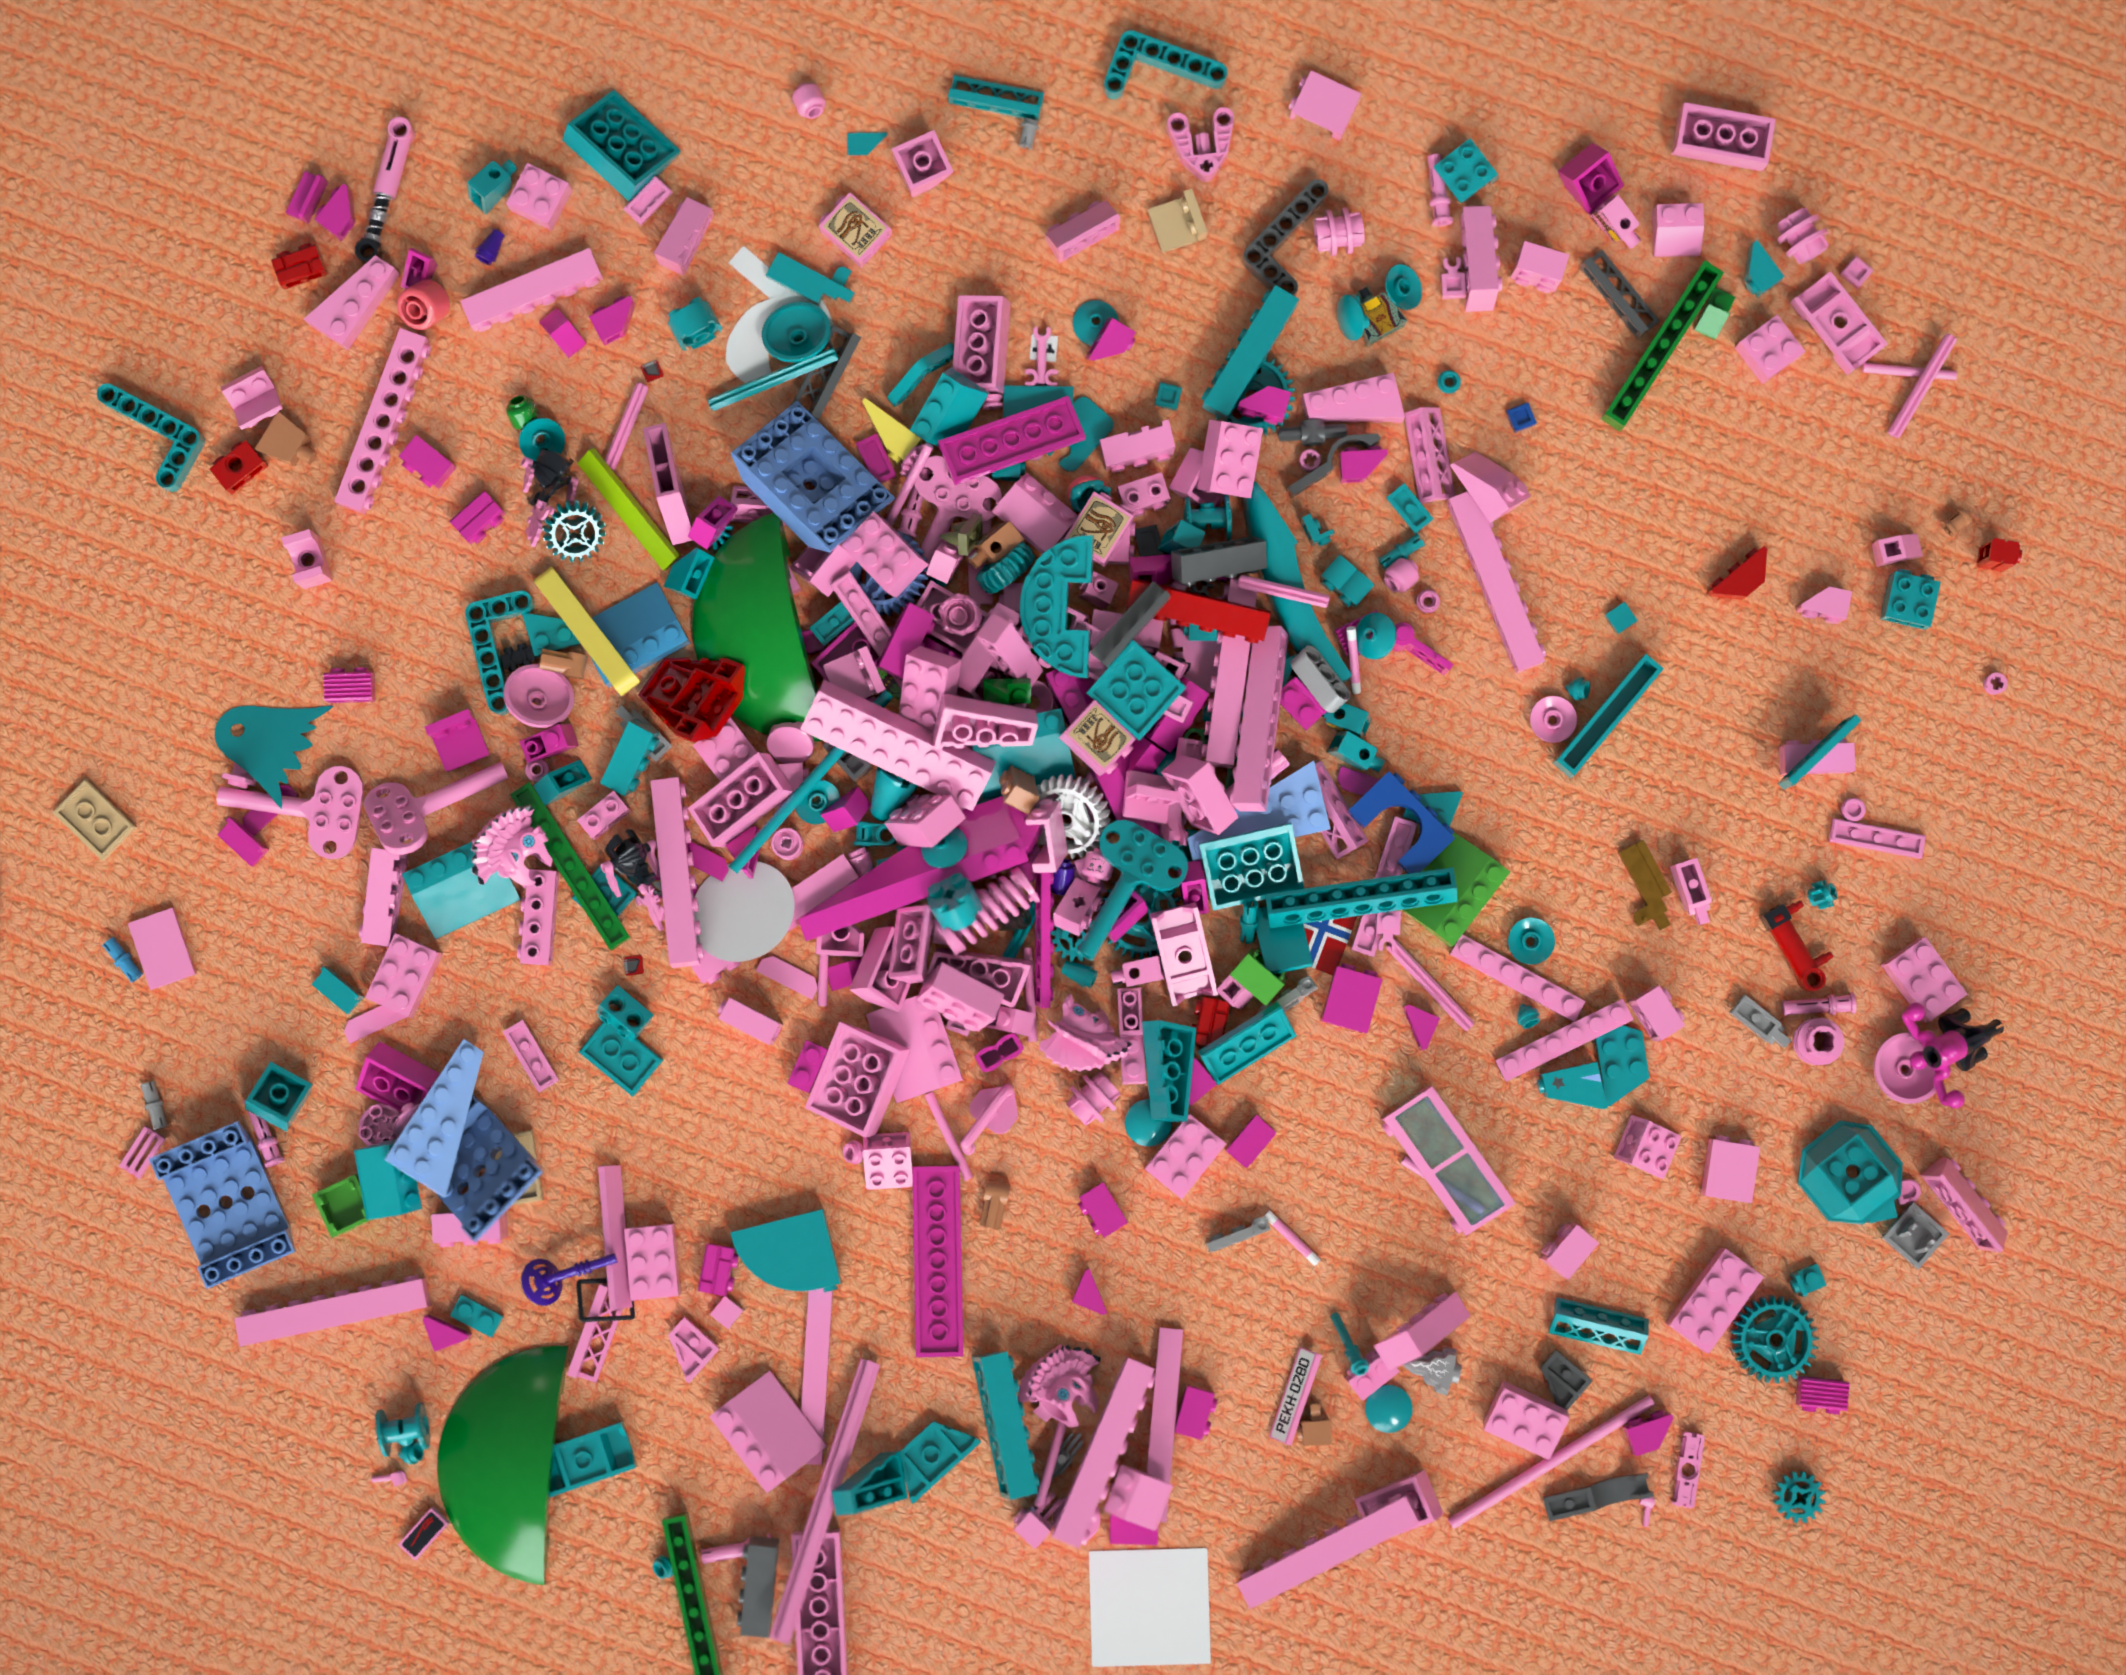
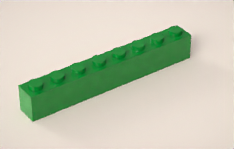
M1704 260L1601 418L1602 421L1619 432L1625 427L1723 276V271Z
M684 1512L666 1516L662 1520L694 1673L695 1675H723L689 1513Z

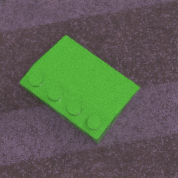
M1455 832L1452 834L1455 839L1421 872L1453 868L1457 885V902L1402 910L1449 947L1455 945L1510 873L1509 870Z

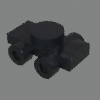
M521 643L517 645V651H513L512 647L503 649L504 654L500 655L504 669L509 668L510 672H514L520 665L532 664L531 661L536 660L532 646L527 647L526 643Z

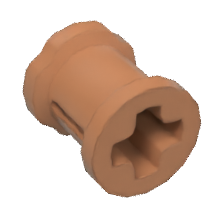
M1958 507L1955 510L1956 513L1947 520L1944 519L1940 522L1943 530L1952 538L1965 525L1969 526L1972 524L1971 517L1961 507Z

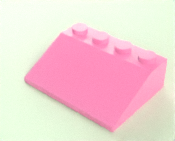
M918 995L904 1000L901 1010L898 1012L884 1007L866 1014L872 1033L911 1049L893 1092L896 1103L963 1080L940 1012L924 1007L922 1002L916 1000Z
M839 1022L805 1108L865 1138L875 1136L911 1049L888 1038L844 1022Z
M1941 1157L1920 1176L1979 1249L2000 1253L2004 1249L2008 1234L2004 1228L2005 1222L1997 1214L1993 1215L1989 1210L1991 1207L1989 1202L1983 1196L1979 1197L1974 1191L1976 1187L1969 1178H1964L1959 1172L1961 1170L1960 1166L1952 1158L1949 1160L1948 1158Z
M771 1370L709 1416L766 1493L776 1488L827 1447V1444Z

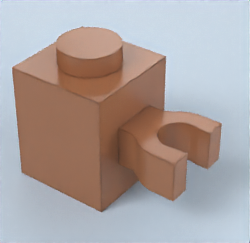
M1319 1402L1309 1403L1310 1419L1300 1420L1301 1426L1297 1427V1440H1302L1303 1446L1332 1445L1331 1420L1329 1418H1320Z

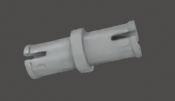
M151 1081L150 1083L141 1084L140 1088L146 1102L144 1106L145 1111L148 1110L153 1130H158L159 1128L167 1127L168 1124L162 1108L164 1103L163 1100L160 1101L156 1082Z

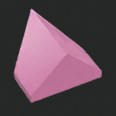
M855 924L816 938V954L863 957L864 933Z

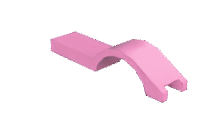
M1178 738L1175 759L1180 755H1185L1200 760L1203 741ZM1176 802L1168 807L1167 823L1161 824L1163 838L1172 843V840L1179 841V845L1187 846L1188 832L1182 824V808Z

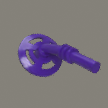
M614 1253L591 1261L586 1259L585 1263L580 1261L579 1264L574 1263V1266L560 1271L548 1260H532L525 1265L522 1271V1289L527 1298L533 1303L540 1306L550 1305L560 1297L563 1279L575 1275L580 1277L581 1273L586 1275V1272L591 1273L594 1269L617 1263L616 1254ZM539 1264L546 1265V1267H540L536 1270L533 1268ZM546 1271V1273L542 1275L539 1272ZM529 1276L534 1277V1284L537 1288L535 1292L530 1286ZM545 1288H551L549 1291H544ZM551 1293L554 1294L551 1298L548 1299L541 1298L542 1295H549Z

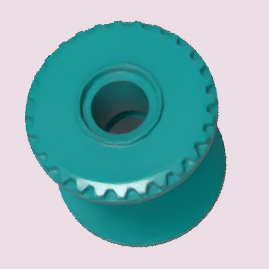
M1224 494L1223 507H1214V502L1200 503V508L1191 509L1190 498L1185 497L1184 521L1201 530L1206 529V524H1210L1211 529L1225 528L1226 540H1231L1232 512L1229 496Z
M416 1403L415 1416L403 1418L402 1420L388 1421L383 1409L376 1412L375 1427L377 1441L384 1457L390 1456L391 1443L395 1442L402 1446H409L414 1442V1439L418 1438L423 1450L430 1447V1426L423 1403Z

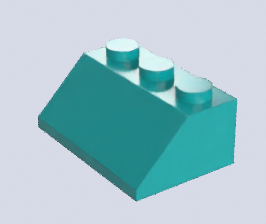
M950 367L941 374L910 431L926 442L938 446L939 440L968 431L989 392Z
M397 1139L354 1150L366 1220L403 1215L422 1209L417 1181L384 1160Z

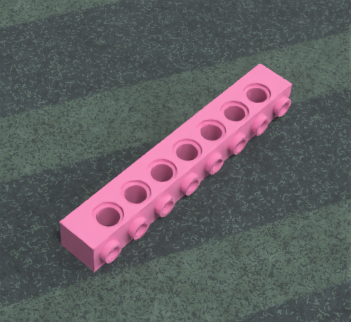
M401 328L399 329L334 500L339 506L364 515L367 510L371 509L374 502L372 495L375 488H379L382 481V475L380 474L383 466L386 467L390 460L389 450L391 445H395L398 439V426L406 418V405L414 397L415 389L413 387L415 381L421 378L423 360L428 358L431 351L430 341L426 337ZM414 353V359L411 362H404L406 354ZM401 374H405L406 380L402 384H397L396 378ZM391 396H398L397 403L389 406L388 399ZM385 417L390 418V422L386 427H380L381 419ZM375 439H381V446L377 449H372V442ZM372 460L373 467L365 471L363 469L364 463ZM359 482H365V488L362 492L355 491V486Z

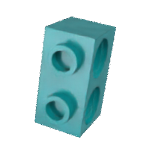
M618 985L599 1004L596 1011L604 1023L611 1024L617 1029V1033L622 1038L629 1039L631 1042L638 1037L653 1018V1014ZM615 1004L620 1010L613 1011L609 1008V1005ZM633 1019L638 1023V1025L631 1026L628 1024L627 1020Z

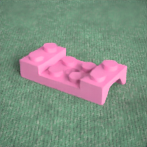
M1831 271L1790 302L1803 321L1807 320L1833 352L1835 355L1833 357L1846 375H1849L1888 344ZM1835 317H1842L1845 320L1846 325L1844 328L1835 326Z
M1196 903L1149 914L1172 1006H1177L1184 999L1202 994L1218 995ZM1184 950L1189 951L1191 956L1187 961H1181L1178 959L1180 952Z

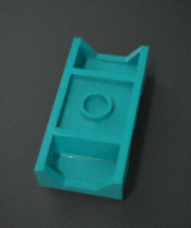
M623 1421L555 1444L550 1497L638 1467Z

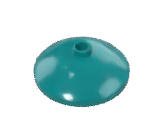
M794 302L779 307L769 315L762 328V341L765 349L771 356L784 362H801L814 357L827 345L831 335V325L826 313L820 307L807 302Z

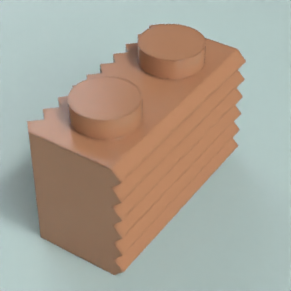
M1010 766L1008 771L1005 770L999 779L1004 803L1026 814H1030L1039 800L1034 775L1030 776V773L1026 774V771L1022 772V769L1018 770V767Z

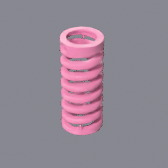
M1018 866L1009 871L1010 880L1005 876L998 878L999 887L994 883L988 884L989 895L984 890L977 891V895L982 902L981 913L978 911L972 926L982 937H986L988 932L979 914L992 930H997L998 924L990 908L1004 924L1009 922V918L1000 900L1015 917L1019 916L1020 912L1011 894L1025 910L1030 908L1027 898L1030 902L1033 900L1036 903L1040 902L1033 887ZM1022 888L1028 892V895L1025 896ZM937 919L933 920L935 927L955 956L966 950L967 946L959 930L944 929L940 926ZM971 926L960 930L971 944L977 943V938Z

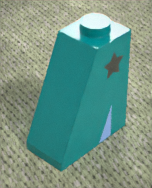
M1597 1062L1539 1074L1540 1079L1537 1080V1087L1539 1093H1543L1545 1098L1597 1109L1608 1108Z

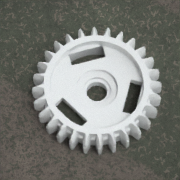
M1060 774L1058 779L1053 775L1049 781L1044 779L1041 785L1038 784L1036 786L1039 795L1038 801L1053 793L1059 795L1054 801H1060L1062 814H1068L1072 819L1070 824L1063 823L1065 836L1074 838V840H1066L1067 854H1070L1071 858L1074 859L1078 853L1082 858L1086 852L1093 851L1094 848L1097 849L1099 847L1102 831L1111 822V818L1108 817L1110 809H1105L1108 801H1101L1103 793L1097 795L1095 793L1097 786L1091 789L1089 787V780L1085 784L1081 783V776L1075 781L1072 778V774L1067 779L1064 778L1063 774ZM1085 803L1090 807L1095 821H1090ZM1045 828L1039 838L1038 847L1043 844L1048 845Z

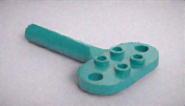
M1117 820L1108 824L1102 831L1099 840L1102 856L1110 865L1120 870L1121 875L1077 949L1081 956L1089 960L1095 958L1138 884H1146L1159 891H1170L1179 887L1185 880L1188 871V862L1183 851L1172 843L1128 820ZM1116 833L1119 836V841L1114 844L1109 843L1106 840V835ZM1176 867L1180 870L1181 876L1175 879L1171 878L1168 870Z

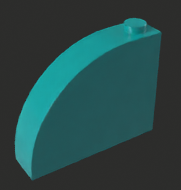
M824 1209L730 1232L734 1247L742 1262L755 1276L774 1287L789 1291H812L823 1288L825 1293L837 1290V1285L842 1284Z

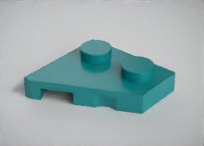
M1463 792L1418 794L1421 798L1419 802L1425 808L1427 806L1431 807L1438 815L1436 819L1441 824L1446 823L1450 827ZM1405 809L1402 817L1419 824L1414 813Z

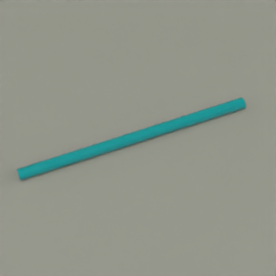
M884 690L873 703L884 708L893 696ZM834 746L728 867L737 874L845 751Z

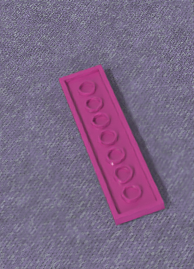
M960 1166L912 1167L916 1358L964 1356Z

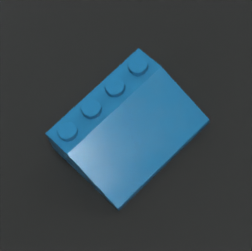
M658 582L592 617L634 674L691 644ZM592 659L605 685L608 688L612 687L613 685Z

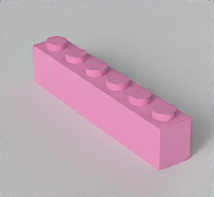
M588 248L463 299L460 302L472 329L482 332L490 329L491 325L496 322L504 323L513 319V315L532 312L535 306L540 304L549 305L555 302L557 297L562 295L571 296L577 293L579 288L584 286L587 288L593 287L603 277L592 251Z

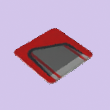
M658 360L641 366L647 383L664 376Z
M641 955L624 957L626 976L644 974Z

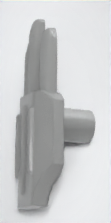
M1071 1433L1062 1443L1052 1479L1062 1475L1073 1461L1072 1458L1082 1446L1083 1441L1081 1440L1071 1454H1069V1451L1079 1440L1081 1433L1075 1436L1065 1450L1064 1447L1074 1434Z

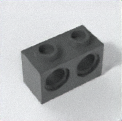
M826 742L823 747L829 753L834 745ZM846 751L837 760L838 765L854 783L858 782L872 769L869 762Z

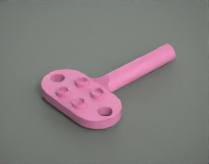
M941 456L928 457L923 468L932 470V479L924 481L919 475L914 483L918 494L937 507V513L920 547L924 551L922 556L927 558L929 565L935 550L943 541L939 536L949 532L955 518L962 517L968 520L972 514H981L982 522H987L994 518L996 514L984 509L983 501L986 498H993L997 505L1002 499L1001 490L998 485L984 475L954 485L944 458Z
M499 762L418 798L412 797L404 785L388 782L378 785L367 794L364 807L382 846L387 852L404 855L414 852L426 841L428 836L427 826L424 821L426 815L507 780L508 776L502 763ZM389 793L388 796L379 798L382 794ZM413 839L411 842L403 844L405 840Z
M334 766L325 770L319 776L314 796L311 799L282 795V809L278 807L268 793L228 787L219 788L217 804L307 818L309 820L308 839L312 850L319 856L327 859H339L348 855L356 843L364 796V784L354 770L344 766ZM339 772L347 773L348 780L346 783L338 784L336 782V775ZM329 841H334L337 845L336 851L332 854L326 853L324 848L325 844Z

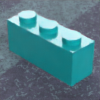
M636 718L630 720L600 783L623 796L634 793L640 784L638 778L641 772H644L650 763L648 757L651 751H654L659 744L660 739H658L660 731Z

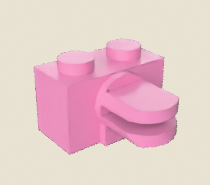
M1053 1492L1047 1495L1043 1508H1035L1034 1506H1029L1027 1510L1022 1508L1014 1517V1530L1034 1549L1038 1547L1054 1527V1524L1048 1518L1061 1505L1062 1500L1058 1498L1044 1514L1041 1513L1055 1497Z

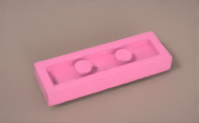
M521 1020L503 1031L504 1036L538 1093L560 1081L525 1020Z

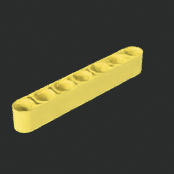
M552 566L533 580L621 696L640 682Z

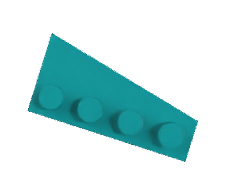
M1161 1020L1143 1021L1151 1119L1165 1122H1187L1196 1028Z

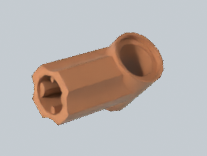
M542 649L538 669L562 673L566 677L584 679L588 656L574 652L562 653Z
M987 1180L980 1226L1000 1229L1004 1206L1007 1205L1011 1184Z

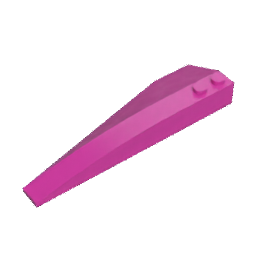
M1003 796L978 804L974 807L973 811L969 809L962 810L966 818L956 828L965 834L968 847L964 857L958 863L948 868H935L924 860L921 852L922 847H905L800 917L798 921L805 941L926 899L929 895L928 888L932 884L939 883L953 874L960 873L971 883L1029 862L1009 805L1004 803Z

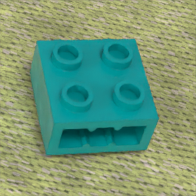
M1898 569L1889 575L1880 620L1926 630L1932 625L1941 582L1934 580V577L1921 574L1919 577L1911 575L1912 572L1909 570Z

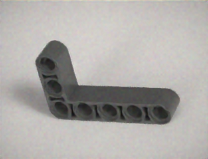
M1321 179L1311 181L1245 249L1242 260L1243 265L1267 289L1272 291L1275 285L1280 288L1283 285H1289L1293 289V292L1290 294L1296 296L1298 290L1297 281L1271 256L1324 203L1328 194V185L1325 181ZM1319 188L1322 190L1323 195L1319 197L1314 196L1311 190ZM1302 204L1306 206L1307 211L1299 213L1295 206ZM1281 221H1288L1291 224V228L1283 229L1279 223ZM1271 237L1275 240V244L1268 246L1264 243L1263 239ZM1254 253L1259 256L1260 260L1251 262L1247 256ZM1272 269L1275 271L1276 276L1268 278L1265 276L1264 271Z

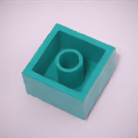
M270 1061L247 1097L245 1110L287 1132L311 1094L312 1084Z

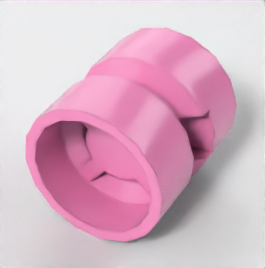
M791 828L780 829L772 837L771 846L773 851L784 860L791 861L797 859L804 850L802 837Z

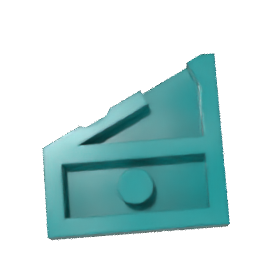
M529 613L522 614L536 658L540 657L542 649L560 651L581 644L563 619Z

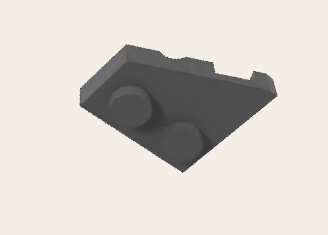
M1557 1349L1540 1366L1557 1405L1567 1410L1593 1381L1591 1377Z

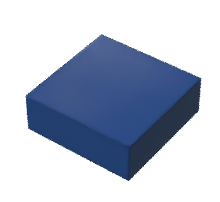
M1528 402L1506 411L1514 433L1537 424Z

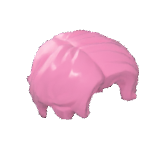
M960 593L947 598L938 609L943 620L941 628L946 632L961 636L976 631L982 619V610L979 608L980 604L974 598Z

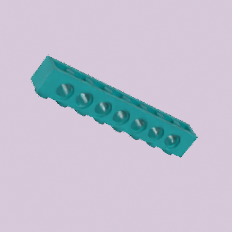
M1446 868L1265 894L1270 928L1457 902V885L1454 869Z

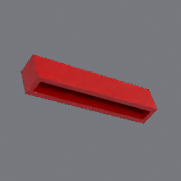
M1133 578L1126 608L1129 609L1151 582ZM1157 584L1164 591L1166 590L1171 595V598L1153 619L1166 621L1167 618L1176 620L1175 624L1189 627L1190 624L1199 625V630L1212 632L1215 629L1222 631L1221 635L1231 638L1240 635L1245 637V641L1258 644L1259 640L1264 641L1271 615L1270 611Z

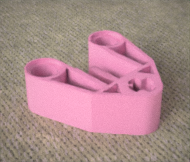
M1222 107L1217 109L1213 116L1212 127L1215 153H1211L1209 134L1200 133L1195 135L1197 155H1193L1192 139L1187 117L1181 113H1174L1168 119L1167 133L1180 162L1201 181L1207 182L1212 180L1227 158L1234 122L1233 112L1228 108ZM1219 117H1226L1229 123L1221 125L1217 119ZM1179 122L1183 125V128L1175 130L1171 125ZM1203 165H1208L1209 172H1204Z

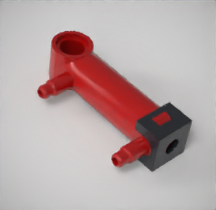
M1802 901L1792 903L1787 907L1781 904L1760 915L1759 918L1767 931L1770 930L1795 973L1800 988L1805 991H1817L1824 987L1826 976L1818 967L1832 959L1833 954L1827 952L1813 959L1790 920L1792 918L1791 915L1804 906ZM1810 973L1816 976V983L1813 986L1807 982V976Z

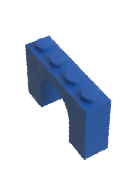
M1388 771L1347 813L1363 829L1382 811L1390 807H1403L1414 813L1420 824V836L1417 843L1398 860L1397 864L1407 874L1421 872L1455 839L1452 835L1454 831L1446 823L1441 824L1436 819L1438 815L1431 807L1427 806L1425 808L1419 802L1421 798L1414 790L1408 791L1403 786L1405 782L1397 773L1392 775Z

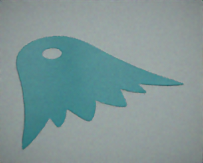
M239 706L221 716L215 727V740L219 749L229 759L250 774L267 791L278 807L282 809V795L278 781L285 784L289 783L283 769H301V764L293 751H302L313 746L301 733L316 729V726L308 722L325 714L333 706L302 709ZM235 724L244 726V733L239 737L233 736L230 731L231 727Z

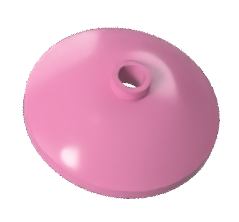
M539 664L522 666L511 673L504 686L503 697L509 712L522 723L539 728L555 726L564 721L570 714L574 704V692L568 679L562 673L538 669Z
M1911 1033L1897 1034L1884 1041L1876 1052L1873 1064L1874 1076L1880 1089L1891 1099L1906 1104L1925 1101L1936 1093L1933 1082L1935 1074L1933 1068L1927 1065L1924 1069L1918 1070L1910 1064V1056L1914 1052H1923L1921 1041L1916 1040ZM1902 1065L1907 1069L1905 1074L1900 1070Z

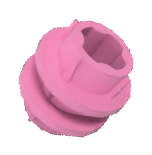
M1343 207L1341 208V216L1333 217L1331 209L1325 210L1324 217H1318L1314 220V237L1318 251H1329L1331 256H1336L1337 247H1345L1346 253L1352 254L1353 247L1364 244V227L1360 212L1349 213L1348 208Z
M1802 208L1778 223L1777 228L1781 233V236L1777 239L1780 244L1786 241L1789 242L1792 248L1786 252L1787 257L1794 256L1799 264L1813 259L1828 248L1829 244L1824 237L1829 233L1828 230L1824 228L1818 231L1814 225L1820 220L1818 214L1812 216L1807 208Z
M1824 1018L1808 1019L1801 1023L1795 1030L1792 1040L1797 1056L1805 1063L1812 1065L1830 1064L1840 1056L1844 1047V1037L1839 1026L1833 1021ZM1816 1032L1821 1033L1824 1037L1821 1051H1817L1813 1047V1035Z
M1101 1072L1091 1079L1084 1075L1082 1079L1087 1084L1080 1091L1072 1086L1070 1090L1074 1095L1067 1101L1066 1105L1085 1125H1088L1095 1118L1102 1123L1104 1119L1099 1113L1107 1106L1114 1112L1117 1108L1112 1103L1121 1093Z

